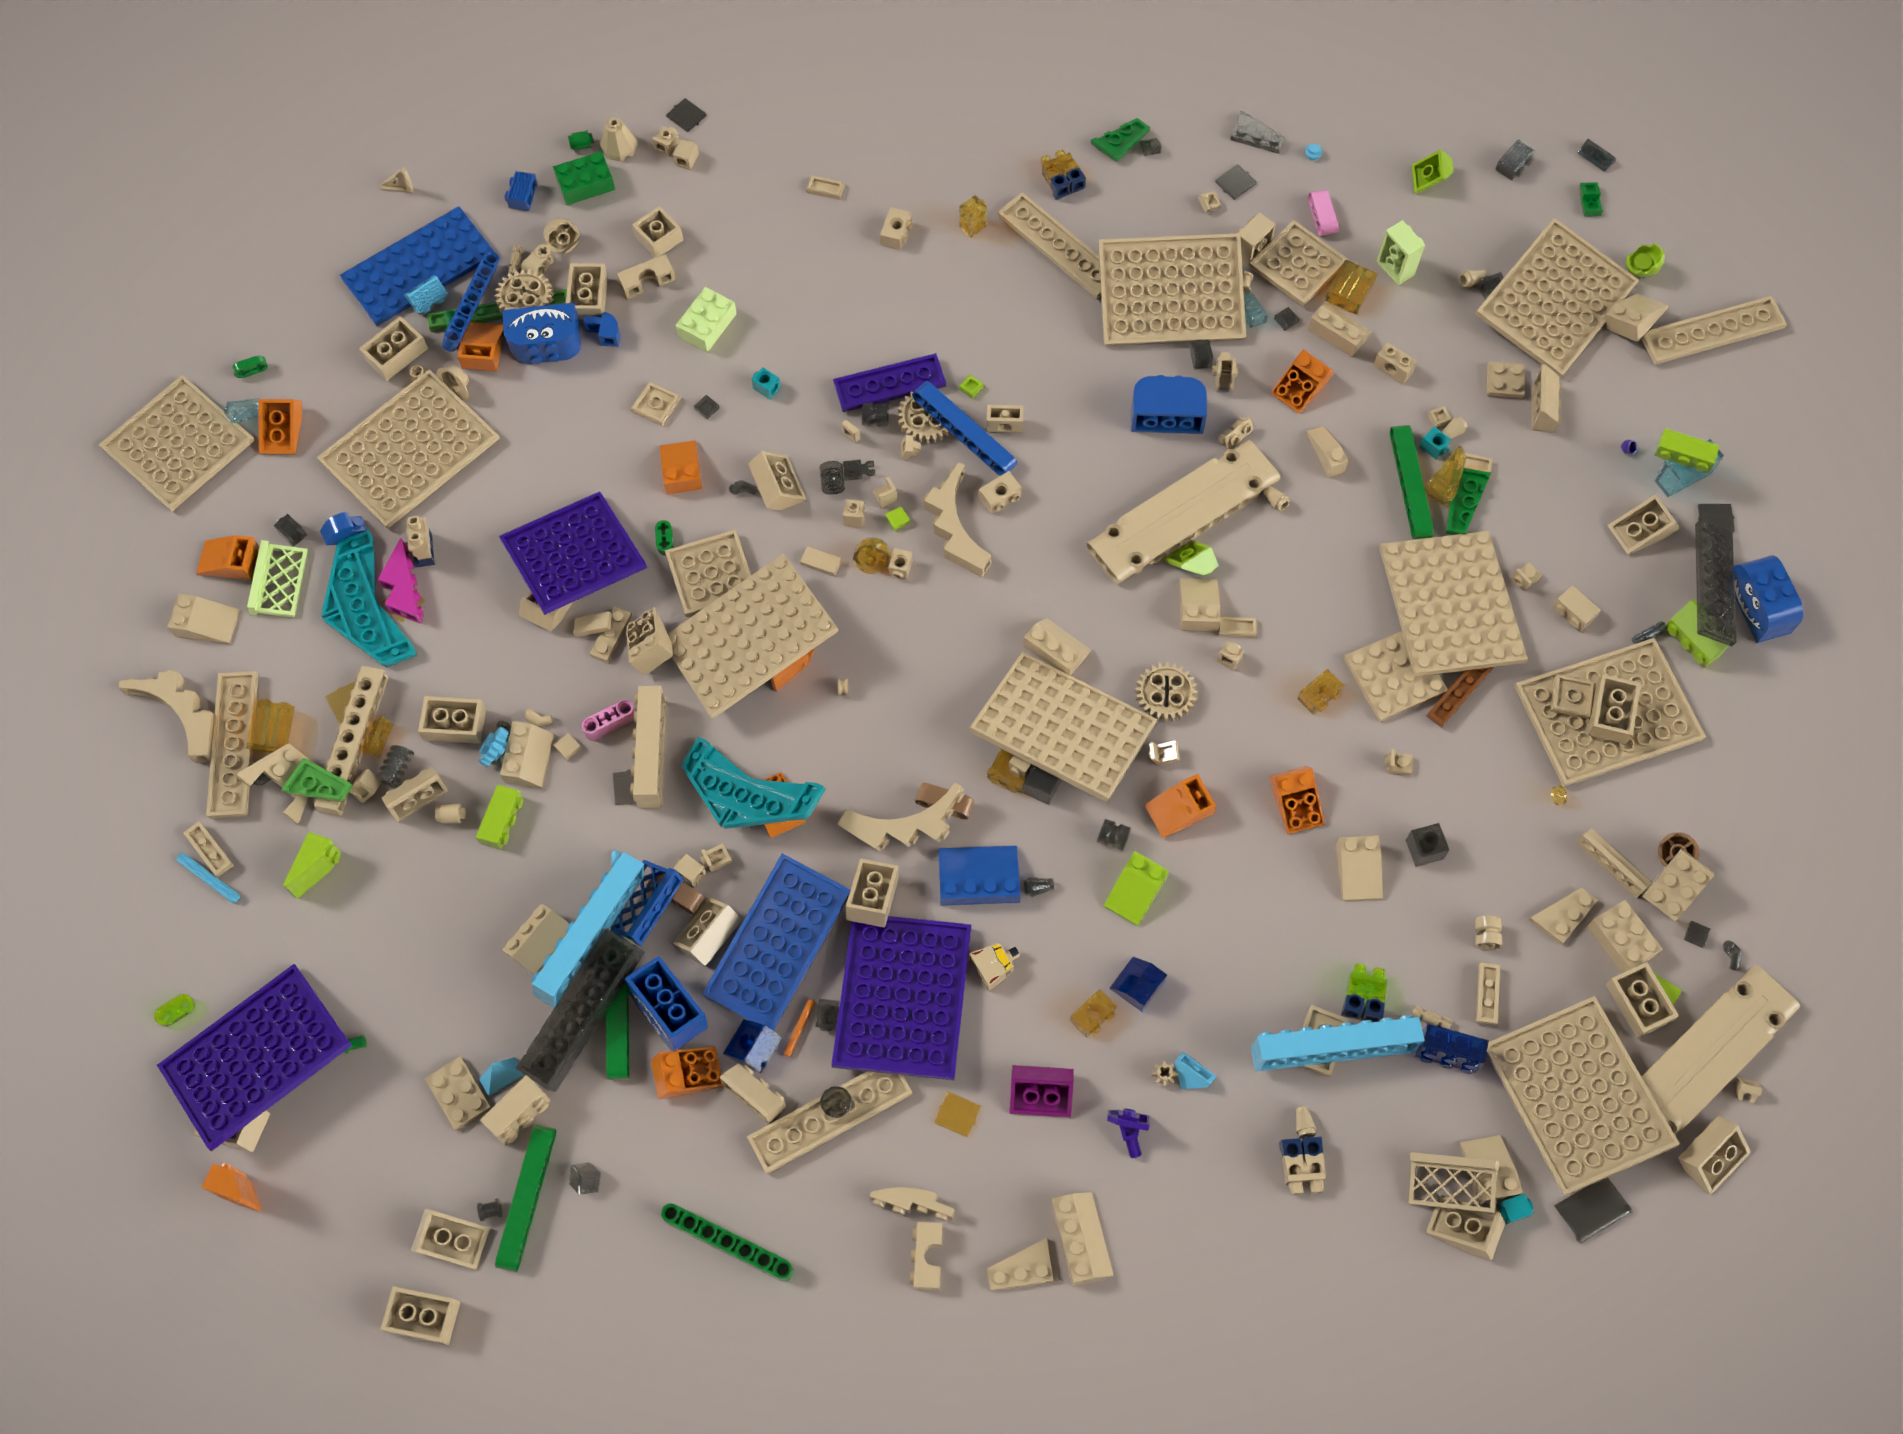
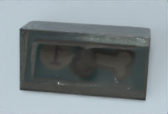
M1587 139L1577 152V154L1604 172L1616 161L1615 156L1590 139Z

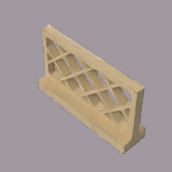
M1410 1152L1409 1204L1495 1213L1499 1161ZM1417 1166L1425 1167L1430 1173L1422 1181L1416 1176ZM1440 1169H1446L1451 1175L1443 1183L1435 1175ZM1462 1171H1467L1472 1176V1179L1463 1186L1456 1176ZM1472 1172H1479V1173H1478L1476 1176H1474V1174H1473ZM1483 1173H1491L1492 1183L1485 1188L1477 1178ZM1433 1176L1440 1186L1431 1193L1424 1183ZM1454 1178L1461 1188L1452 1195L1445 1185ZM1474 1181L1483 1189L1475 1197L1466 1189ZM1422 1186L1428 1193V1196L1422 1201L1414 1200L1415 1191ZM1443 1188L1450 1198L1444 1203H1439L1433 1195ZM1463 1190L1472 1199L1466 1205H1460L1455 1199ZM1484 1193L1491 1199L1490 1208L1481 1207L1476 1201ZM1451 1200H1453V1201L1455 1202V1204H1448V1203H1449ZM1474 1202L1477 1205V1207L1470 1205Z

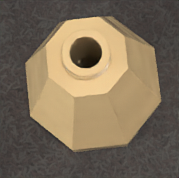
M613 117L607 120L600 146L608 159L623 161L626 156L629 155L631 157L634 155L637 140L621 119Z

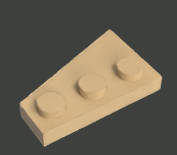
M1047 1238L987 1268L990 1291L1053 1282Z

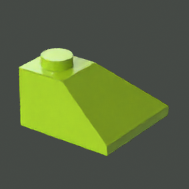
M1440 149L1413 163L1411 166L1414 193L1418 194L1447 179L1454 173L1452 158Z
M1194 540L1163 558L1164 562L1201 575H1208L1219 566L1212 548Z

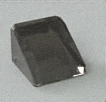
M1157 138L1140 141L1144 156L1161 153V144Z

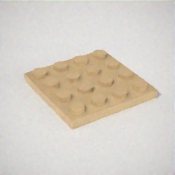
M1293 220L1249 263V268L1303 307L1347 264L1348 259Z
M736 529L665 550L686 617L695 615L751 576Z
M1402 631L1346 654L1343 658L1379 722L1442 696L1448 691L1439 674L1415 677Z

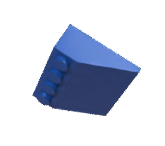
M1017 845L939 848L941 906L1020 903Z

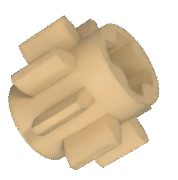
M1165 1060L1161 1066L1155 1064L1154 1068L1157 1072L1151 1073L1152 1077H1156L1155 1085L1161 1083L1163 1088H1165L1168 1082L1172 1085L1175 1081L1171 1077H1175L1178 1074L1172 1070L1174 1064L1169 1066ZM1165 1071L1168 1072V1075H1167V1076H1164V1077H1161V1076H1160V1075H1161V1072H1162V1073H1164Z

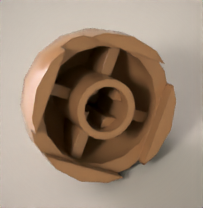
M1673 832L1666 835L1660 841L1658 847V858L1661 864L1666 867L1681 848L1698 860L1699 846L1696 840L1683 832Z

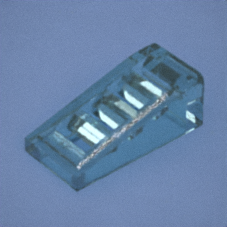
M1253 293L1244 295V301L1251 299V301L1244 303L1245 319L1249 327L1252 328L1266 323L1268 315Z
M260 398L227 402L224 413L232 424L257 417L258 399Z

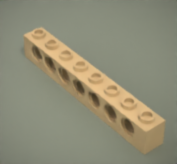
M361 666L360 672H357L355 687L350 692V702L344 709V719L338 727L337 740L333 742L331 757L326 762L327 771L334 775L341 773L339 777L351 784L355 779L388 680V676L383 669ZM365 703L363 707L358 708L360 704ZM359 720L356 725H352L355 721ZM349 738H353L351 742L346 743ZM344 755H348L346 759L341 760ZM349 793L342 802L314 798V807L320 813L342 817Z

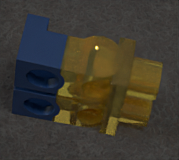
M1061 149L1055 153L1054 159H1051L1048 155L1041 157L1042 175L1051 187L1055 200L1070 195V192L1073 194L1085 189L1086 177L1072 158L1071 153L1066 154Z

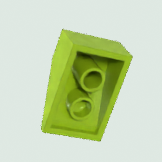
M308 832L282 886L294 898L298 899L334 868L335 864L340 860L341 851L331 839Z
M1134 851L1103 907L1138 926L1166 881L1169 870Z

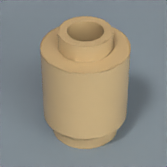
M441 804V806L435 809L436 821L442 824L461 823L462 819L466 817L465 807H462L461 804Z

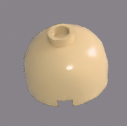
M559 217L550 220L543 232L545 243L554 253H568L579 242L578 237L580 235L577 227L566 218Z

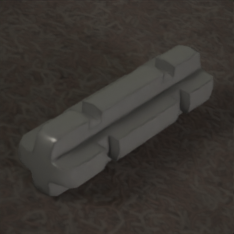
M1660 621L1656 625L1642 631L1641 634L1634 635L1632 642L1637 644L1658 636V634L1665 632L1667 625Z

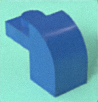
M603 312L602 318L584 316L583 323L586 332L599 333L598 337L601 346L619 347L621 334L617 320L613 315Z
M343 512L329 518L322 526L320 533L326 546L337 545L339 541L348 538V536L367 531V528L361 516H349L348 512Z

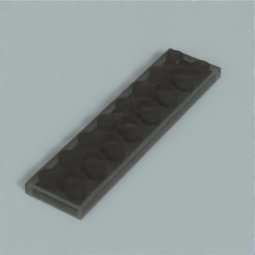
M1699 519L1695 524L1697 634L1733 647L1737 643L1733 532Z

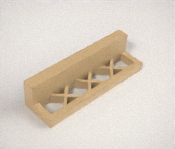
M1592 828L1577 842L1582 849L1636 898L1652 884Z

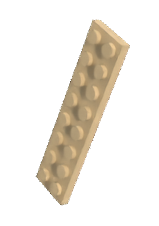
M1021 192L998 211L999 218L1096 299L1101 296L1099 255L1038 204Z
M1768 296L1648 330L1641 340L1654 365L1784 329L1787 323L1773 297Z
M256 671L218 673L206 810L208 818L248 816L250 787L241 782L235 775L252 765L258 673Z
M865 1072L752 1133L747 1138L767 1175L913 1095L903 1075Z

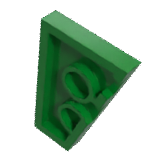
M1136 118L1121 125L1115 131L1104 133V136L1098 139L1097 137L1091 139V144L1112 160L1118 162L1150 131V127Z

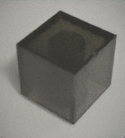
M1033 765L1023 783V793L1049 805L1062 779Z
M1439 823L1411 830L1406 838L1407 846L1416 867L1443 860L1450 850Z

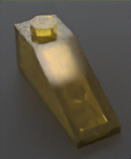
M1458 446L1425 485L1428 496L1445 506L1454 499L1459 488L1467 457L1462 446Z

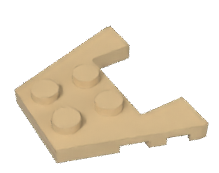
M288 743L238 772L235 777L250 787L261 773H264L282 788L302 759H309ZM290 794L294 797V800L282 814L294 824H297L300 821L308 797Z

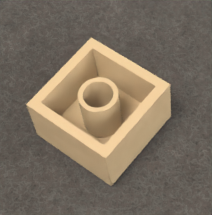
M660 206L632 224L635 238L654 258L663 255L683 241L681 227Z
M1262 213L1251 217L1247 225L1237 231V233H1240L1242 262L1248 266L1273 240L1276 224Z

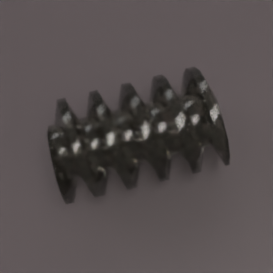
M392 745L390 746L391 752L386 754L387 759L383 760L384 765L380 766L381 772H378L376 777L384 785L396 789L398 786L394 782L402 781L398 775L404 776L405 773L401 768H408L404 762H411L408 755H414V752L403 746Z

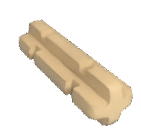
M521 245L513 246V253L509 263L510 267L508 268V273L512 276L515 275V270L519 272L518 269L523 254Z
M1415 1006L1412 1010V1017L1422 1018V1021L1434 1026L1439 1025L1444 1030H1449L1452 1020L1449 1018H1442L1441 1015L1427 1009L1424 1011L1420 1006Z

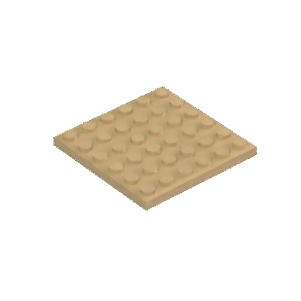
M181 375L102 441L99 446L172 512L255 440L203 392Z

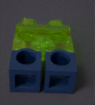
M1356 963L1348 977L1341 1015L1359 1019L1362 1015L1361 1020L1380 1022L1384 1016L1388 979H1385V969L1374 968L1371 976L1365 974L1366 966L1364 964Z

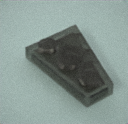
M1241 110L1230 140L1279 154L1285 137Z

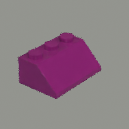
M1012 1065L1009 1114L1071 1118L1074 1069Z

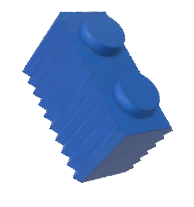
M515 171L514 177H511L509 181L510 189L505 192V201H507L509 208L530 210V205L538 185L534 173Z

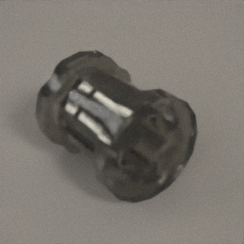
M499 1198L495 1199L494 1202L477 1203L478 1216L481 1222L489 1217H502V1207Z

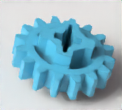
M500 727L495 733L490 732L479 751L482 753L479 759L480 764L487 767L493 760L497 762L505 751L508 743L506 738L509 731Z

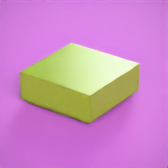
M969 375L959 386V390L972 399L984 388V384L972 375Z
M901 506L885 514L887 521L894 531L910 523L909 517Z

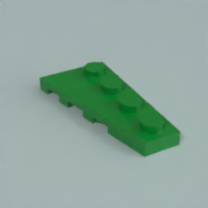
M1454 467L1446 534H1466L1491 472Z

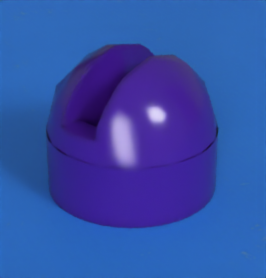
M1625 440L1621 445V449L1625 454H1635L1638 448L1635 440Z

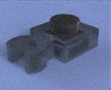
M861 460L843 461L845 481L863 479L862 474L874 476L875 469H868L869 467H874V461H867L865 464H861Z

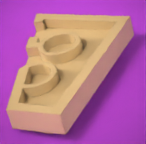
M1580 888L1530 917L1529 921L1562 945L1598 900L1586 890Z

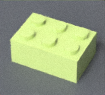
M1402 220L1386 230L1377 262L1395 283L1400 285L1415 276L1425 244L1413 232L1412 228Z
M704 287L675 325L678 337L708 353L736 316L735 302Z

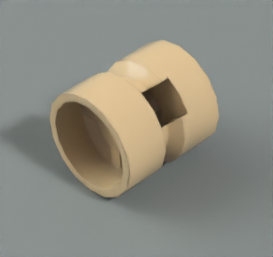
M1491 915L1476 917L1475 930L1478 932L1475 935L1476 948L1483 950L1502 948V935L1499 933L1502 931V919Z

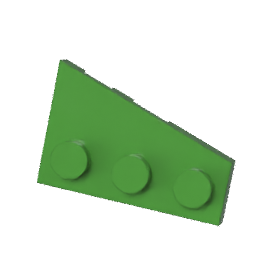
M303 758L281 791L283 793L342 802L353 785Z

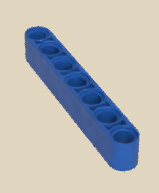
M487 251L484 254L445 332L442 347L446 351L454 352L457 350L496 271L500 258L493 251Z
M925 381L912 393L914 400L996 474L1001 476L1008 471L1010 472L1017 465L1016 459L933 384Z

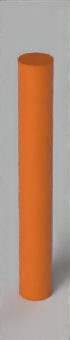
M808 999L785 1048L784 1056L791 1057L816 1003L815 1001Z

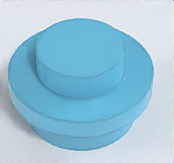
M1309 144L1305 149L1306 157L1309 160H1317L1322 155V148L1318 144Z

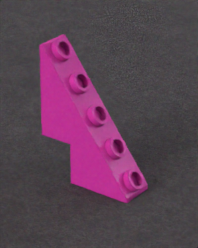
M400 538L378 581L383 588L391 590L384 604L389 613L421 624V617H424L422 607L418 604V601H421L419 591L415 590L417 579L411 569H414L412 558L408 556V553L411 552L408 550V542H404Z

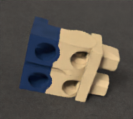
M409 517L406 520L408 550L414 556L416 568L435 565L432 532L426 523L425 517Z
M1322 1137L1282 1139L1279 1142V1148L1282 1154L1285 1184H1289L1291 1195L1304 1193L1302 1183H1310L1311 1193H1322L1323 1181L1326 1179Z

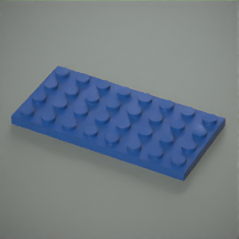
M460 206L340 274V277L377 327L411 307L404 294L431 276H437L445 287L478 268L487 251H495Z
M782 853L702 994L773 1033L845 905L851 890Z

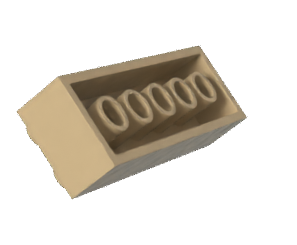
M638 686V693H635L637 711H634V722L637 723L636 729H633V740H636V746L632 747V758H635V765L631 766V775L634 777V783L630 785V793L633 795V800L639 808H662L667 702L662 686Z

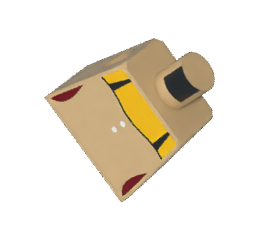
M1000 943L969 954L971 963L988 991L1014 971V965L1011 961L1020 957L1015 946L1005 951Z

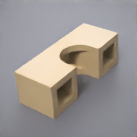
M666 254L617 273L619 284L627 299L643 293L641 283L645 279H655L659 286L676 280L674 270Z
M917 1222V1227H913L912 1240L916 1241V1249L911 1251V1262H915V1271H910V1284H914V1290L940 1291L941 1267L929 1265L925 1261L924 1256L930 1248H942L943 1223Z

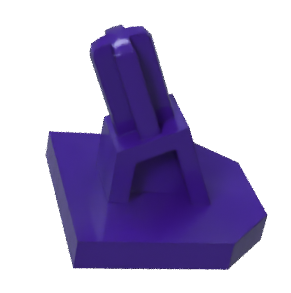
M1129 1108L1108 1110L1107 1121L1120 1126L1123 1141H1126L1130 1158L1140 1157L1142 1153L1138 1142L1139 1129L1149 1130V1115L1136 1113L1135 1110Z

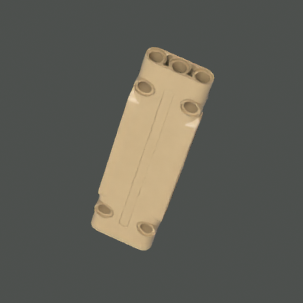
M1247 440L1235 449L1227 450L1221 458H1213L1123 515L1116 524L1109 525L1106 531L1087 542V549L1113 582L1119 584L1132 574L1141 573L1143 567L1147 564H1156L1167 555L1246 506L1251 499L1257 498L1262 490L1279 481L1280 475L1252 441ZM1137 561L1139 564H1133L1132 562Z
M1754 965L1641 1076L1675 1135L1696 1117L1774 1037L1773 1034L1800 1008L1798 1001L1761 967ZM1738 988L1744 992V996L1739 994ZM1769 1018L1774 1019L1776 1025H1773Z

